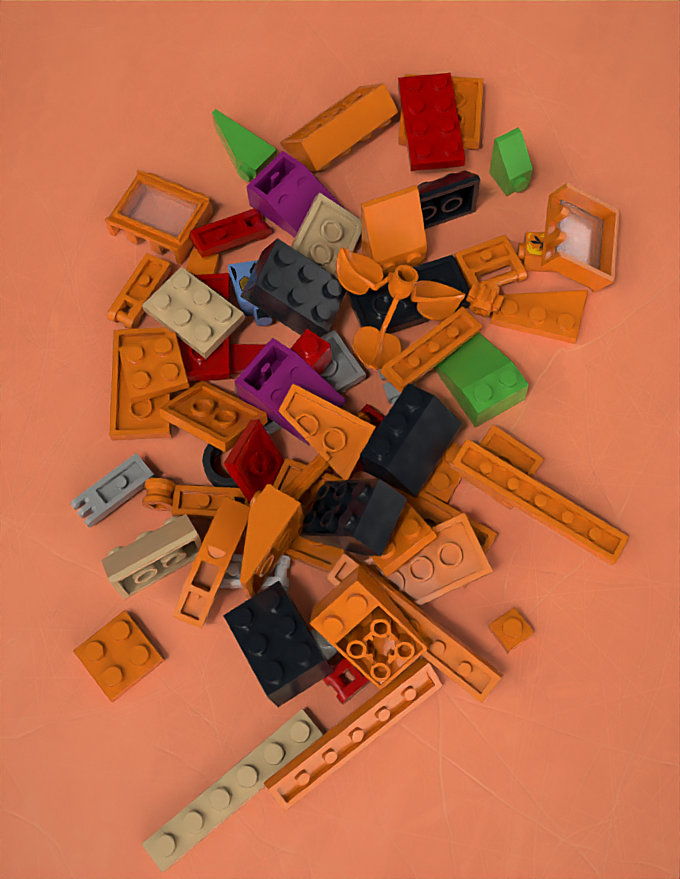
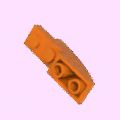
M224 496L190 569L172 617L202 629L248 524L250 506Z

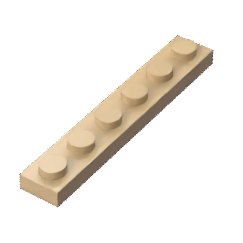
M303 709L142 843L161 872L165 873L265 787L264 782L323 736Z

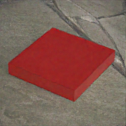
M255 419L249 421L223 465L250 504L257 491H263L267 484L273 486L284 463V459L260 420Z

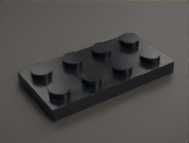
M453 254L413 267L418 273L417 282L422 280L434 281L465 293L464 299L455 312L462 306L465 309L469 308L471 303L466 301L469 288ZM389 283L377 291L369 288L368 292L363 295L346 291L360 328L371 326L379 331L381 330L394 299L389 293ZM410 294L407 298L399 300L385 333L391 334L430 321V319L418 312L417 302L411 300Z

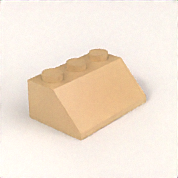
M187 514L181 517L174 516L169 518L163 524L164 526L155 531H146L140 534L135 542L127 546L114 548L108 553L107 557L101 560L110 584L124 600L194 562L202 541Z

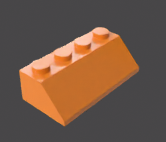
M384 83L359 86L280 142V145L290 156L301 162L309 171L321 172L331 166L330 161L335 157L340 158L348 154L352 150L351 146L356 142L361 143L369 139L374 129L377 127L380 129L392 122L391 117L399 111Z

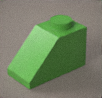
M518 127L494 139L489 173L506 196L525 190L530 185L533 167L522 131Z

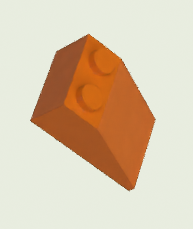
M416 185L361 203L362 253L381 266L383 276H387L389 272L394 273L399 265L414 267L426 260L427 241L419 191Z
M267 484L263 491H257L249 505L251 508L249 510L240 583L248 599L259 592L302 528L304 521L301 503L270 484Z

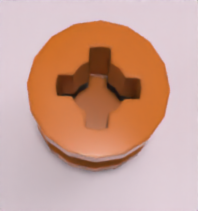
M149 478L145 480L147 494L143 497L142 506L154 511L171 510L173 504L171 494L174 492L176 484L163 478Z

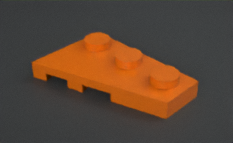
M588 290L498 294L504 296V299L497 314H492L490 324L575 344Z
M292 384L278 410L344 480L349 479L360 458V453L375 430L374 425L295 384Z

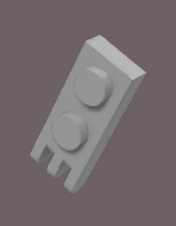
M135 453L73 499L70 504L75 510L79 509L77 513L81 518L87 517L84 522L88 527H92L145 487V480L156 477L139 455Z

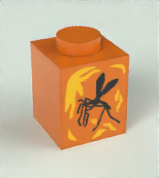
M525 232L523 243H518L517 256L522 260V265L526 271L556 272L552 269L541 268L544 232Z

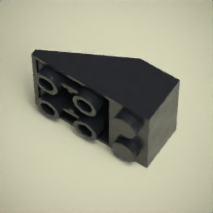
M381 479L325 481L317 492V500L312 510L303 521V528L299 536L359 555L381 556L407 498Z

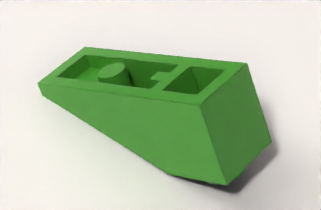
M215 109L212 112L215 129L238 175L244 181L251 182L278 156L277 149Z

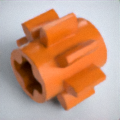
M486 280L481 281L479 286L472 284L466 301L471 303L469 309L483 317H488L491 312L497 314L504 299V296L498 295L500 292L499 286Z

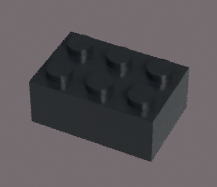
M277 238L262 251L240 297L299 335H302L306 329H309L319 337H322L329 332L347 290L332 274Z
M279 580L223 615L263 691L277 707H280L334 672L294 601Z

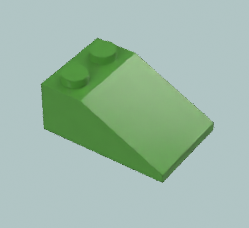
M480 333L434 367L438 376L475 428L524 401L529 387L528 382L514 363Z

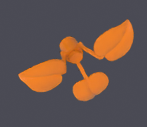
M341 247L336 259V275L340 284L346 290L357 295H363L368 292L369 288L377 291L389 283V293L394 298L381 330L379 331L371 326L362 327L356 331L352 340L354 352L371 369L381 370L383 365L401 353V343L398 337L385 333L399 300L407 298L411 294V300L417 302V310L422 316L433 321H444L455 312L465 297V293L441 283L428 280L417 282L418 273L409 265H399L394 273L389 272L388 276L383 279V270L373 259L351 252L344 247Z

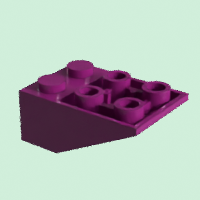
M282 151L246 186L249 205L252 208L258 209L263 216L294 238L315 197L319 193L344 208L301 162L285 151Z
M274 338L267 343L234 381L238 396L242 400L266 412L268 418L308 446L310 444L278 411L292 384L339 408L346 402V399L297 353Z

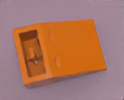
M360 566L355 568L313 607L309 624L379 690H382L428 650V645L385 590Z

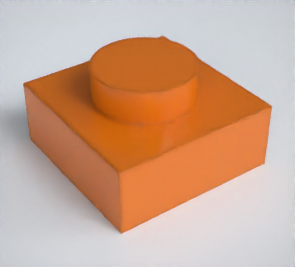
M515 607L488 626L490 632L507 654L535 633Z

